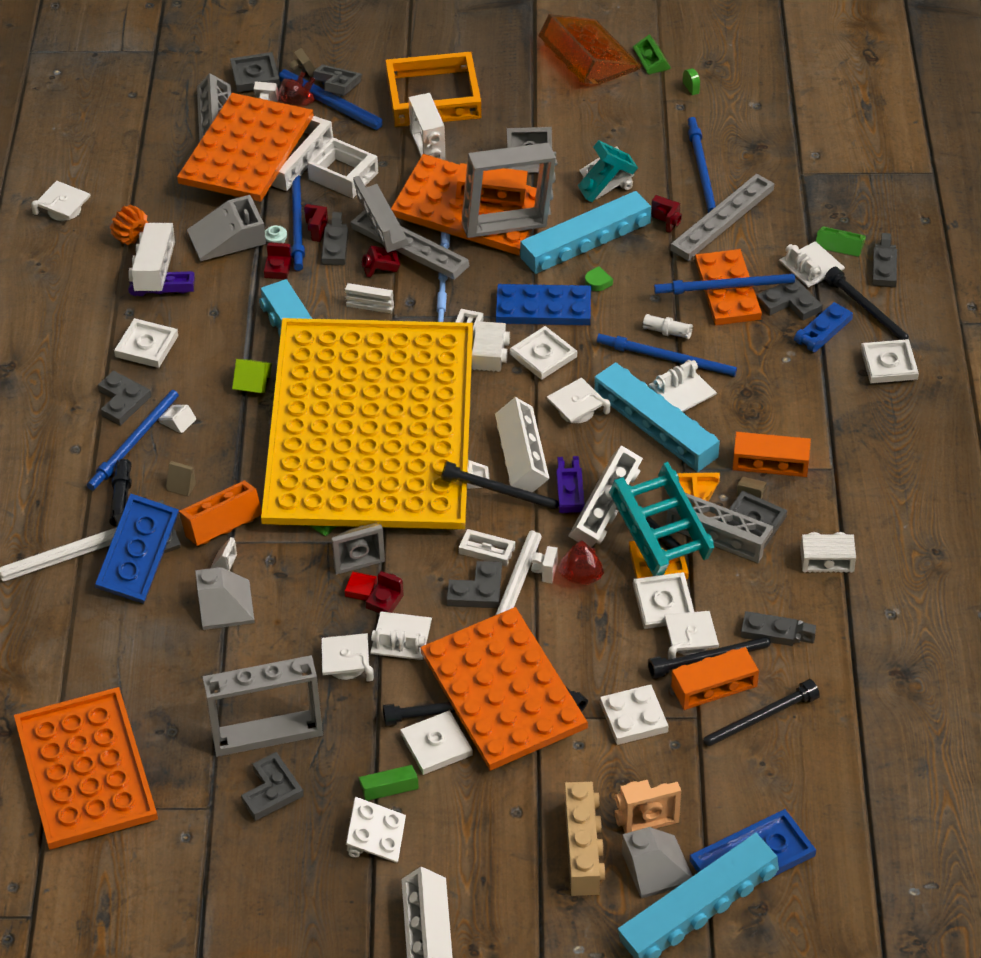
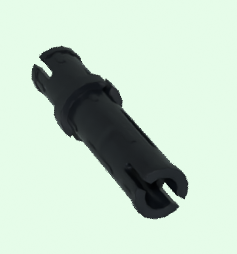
M128 459L116 461L115 475L111 482L113 494L109 523L117 527L115 516L123 513L128 501V491L132 485L130 478L132 463Z

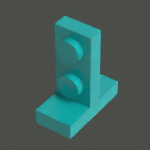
M600 140L593 146L600 157L599 161L577 185L585 199L590 202L596 199L620 169L632 175L638 169L628 153Z

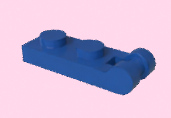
M833 302L804 329L798 330L794 336V341L800 345L805 344L807 349L816 352L852 320L853 312Z

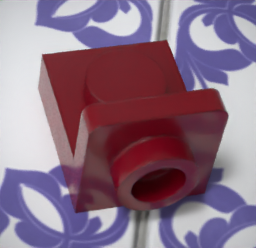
M655 195L652 199L651 217L665 221L666 232L671 233L674 227L679 226L682 220L680 203Z
M306 204L304 207L305 221L308 224V231H311L312 241L321 242L326 224H329L327 207Z
M268 242V256L264 268V278L288 279L292 261L290 244Z
M371 245L368 252L363 255L361 265L364 268L366 277L371 278L376 268L383 271L397 272L400 262L396 250L387 253L385 248Z
M380 571L377 575L378 585L367 599L366 609L379 614L380 612L392 613L404 596L403 580L394 574Z

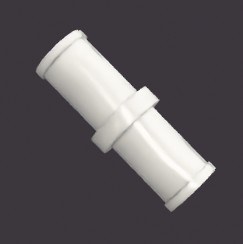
M646 314L643 321V329L662 332L665 336L671 334L689 339L693 330L691 329L693 327L692 324L673 321V318L670 317L664 319Z

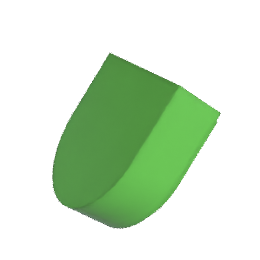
M693 68L683 72V84L692 95L699 94L700 92L699 75Z
M598 266L587 272L585 285L591 286L592 291H602L613 285V278Z

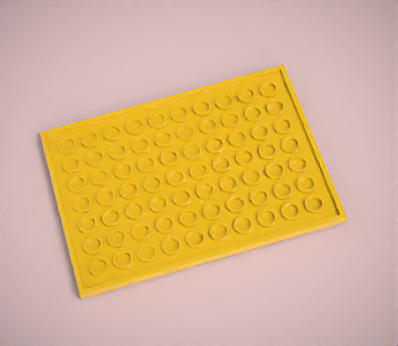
M282 318L261 514L262 524L360 527L377 523L381 524L382 527L465 529L467 483L459 480L448 483L441 480V475L446 461L455 463L456 467H460L461 471L468 472L473 323Z

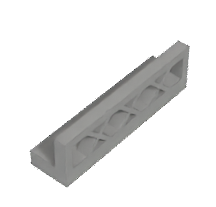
M210 73L197 86L199 142L222 109V104L224 105L231 95V85Z
M360 176L353 177L357 198L387 253L409 245L403 229L378 184L365 187Z
M685 493L706 533L711 535L715 547L759 563L763 557L764 544L773 532L772 525ZM676 508L667 511L666 525L682 520ZM712 512L715 513L716 516L707 517L703 513ZM733 520L738 522L739 525L731 526L726 522ZM687 529L679 531V533L691 537ZM757 529L762 531L763 534L760 537L750 533L749 530Z

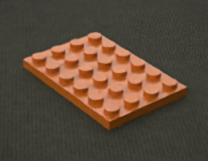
M231 93L177 176L178 184L236 197L251 195L254 201L261 202L314 117L313 110Z
M422 154L391 208L395 217L520 255V241L528 238L533 229L467 238L461 223L463 199L456 198L460 165ZM526 185L524 206L480 201L479 215L533 208L537 188Z
M516 607L420 647L421 654L490 771L588 728L586 718Z
M119 687L14 715L49 850L158 820L157 811Z

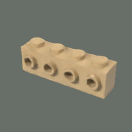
M593 782L565 783V813L571 896L599 895L600 880H605L604 863H599V856H603V840L597 839V833H601V816H595V809H600L599 792L594 793Z

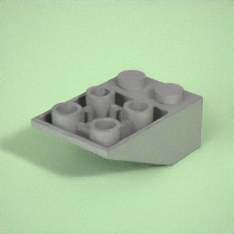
M251 195L228 200L187 229V233L200 261L266 244L264 222Z

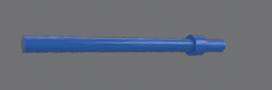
M690 117L687 120L689 126L688 136L689 140L693 143L709 213L716 207L701 143L702 133L701 129L698 128L696 118Z
M298 175L292 182L293 246L291 247V256L294 259V269L301 271L303 269L305 247L302 245L300 175Z
M795 274L692 282L675 280L667 284H654V293H673V295L683 294L685 291L795 283Z
M600 333L597 337V343L612 346L615 350L623 352L629 350L684 364L687 360H695L698 368L734 377L737 372V367L628 341L626 337L617 336L616 338Z
M171 390L107 462H103L96 469V474L87 483V487L90 490L94 491L103 480H107L114 473L116 461L123 459L159 417L179 397L175 390Z

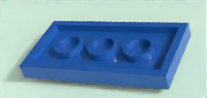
M498 284L496 323L590 325L591 286Z
M130 493L96 580L95 588L144 604L178 517L179 509Z
M784 809L691 854L690 862L696 871L700 872L754 833H757L777 855L779 870L776 875L815 857L816 849L787 810Z

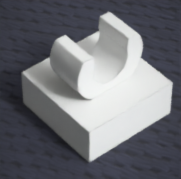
M255 82L254 92L256 98L278 102L279 91L276 83Z
M547 546L545 555L538 552L533 553L531 571L542 573V582L553 583L558 563V548Z

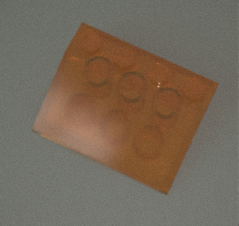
M548 14L538 35L545 42L544 45L550 48L556 54L555 56L567 65V69L578 77V81L585 85L602 84L641 68V65L596 19Z

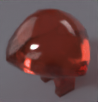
M302 71L296 81L290 78L283 79L279 87L280 100L285 104L293 106H303L314 102L310 89L315 78L311 77L310 81L305 83L304 86L302 84L304 83L303 76L305 73Z
M583 540L573 545L567 551L558 567L562 577L580 585L598 581L604 574L602 563L595 554V548H591Z

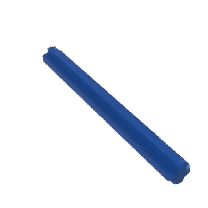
M286 69L279 72V80L374 130L382 127L383 120L380 117L339 96L333 95L329 91H324L323 88Z

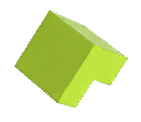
M236 359L232 389L265 393L267 378H271L272 363Z

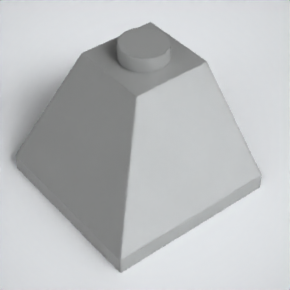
M552 127L507 128V148L550 143L552 148ZM540 164L510 167L508 169L539 173Z
M373 523L360 526L332 537L336 575L385 562L383 528L381 524Z
M222 567L195 570L203 630L255 623L250 582L248 579Z
M651 827L623 834L622 855L641 899L673 890L693 877L675 835Z

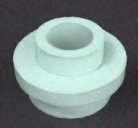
M277 225L267 228L265 230L266 241L284 243L287 238L286 229Z

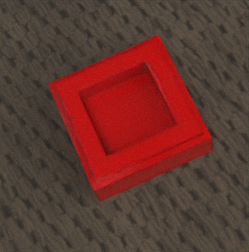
M352 571L345 589V597L367 601L376 587L377 576Z

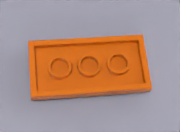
M741 249L695 254V263L701 281L750 277ZM753 286L704 290L715 326L761 320L762 312Z

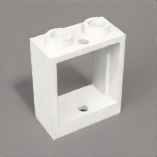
M426 93L408 97L410 132L420 156L426 154L446 160L445 127L431 94Z
M332 138L327 144L323 145L314 157L309 159L307 164L309 180L354 198L357 193L353 177L360 176L366 186L378 174V159L376 155ZM335 160L355 167L347 176L327 169Z

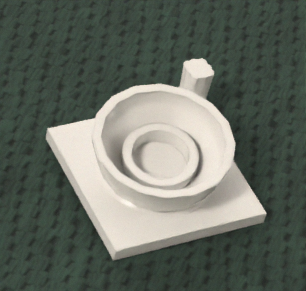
M56 181L38 200L32 201V212L34 215H38V207L48 210L51 218L67 221L79 215L81 206L91 195Z
M583 378L547 396V400L559 411L561 418L570 423L588 421L595 413L594 410L601 406H604L603 412L605 414L610 413V401L603 399Z
M710 611L664 615L672 645L668 649V659L676 658L677 652L686 656L706 651L708 648H719Z
M368 633L322 638L323 675H332L338 679L348 680L356 678L365 671L366 681H373L374 670L369 666Z

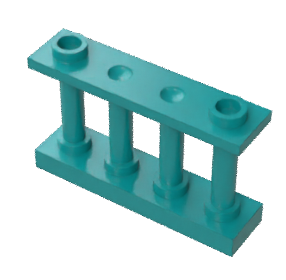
M669 462L663 463L657 478L634 486L628 485L624 477L614 480L609 493L653 576L664 575L670 560L695 551H699L703 560L709 558L714 549L713 539L710 534L706 533L679 483L677 472L674 469L672 470ZM664 486L670 497L643 508L638 505L634 498L636 495ZM676 508L682 519L653 529L650 528L646 517ZM687 529L693 540L667 551L662 549L657 541L659 538Z

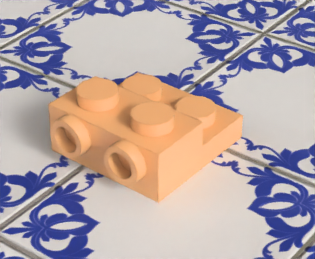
M648 780L633 781L621 786L620 793L615 794L618 810L614 811L615 820L619 827H623L625 834L647 827L656 829L679 823L681 788L678 782L664 783L651 788Z

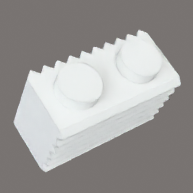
M477 321L472 350L473 370L478 369L480 371L482 369L483 371L492 370L493 372H500L502 363H507L508 349L504 347L510 344V332L506 331V323Z
M817 532L802 534L800 548L802 571L804 573L807 571L809 573H826L828 571L830 573L833 571L835 573L838 571L840 573L854 572L856 562L854 534H845L843 532L835 534H819Z

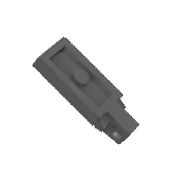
M333 212L332 224H326L322 265L346 264L348 227L347 224H342V212Z
M882 233L880 244H875L873 251L872 285L896 287V245H891V233Z
M745 611L741 637L751 640L767 637L771 643L793 646V643H800V641L814 643L816 625L797 619Z

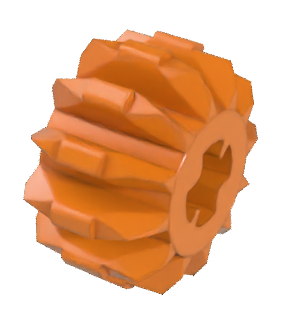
M131 204L127 207L123 206L121 211H117V215L112 218L113 223L110 225L111 234L123 244H135L140 232L144 230L145 223H148L147 215L144 211Z

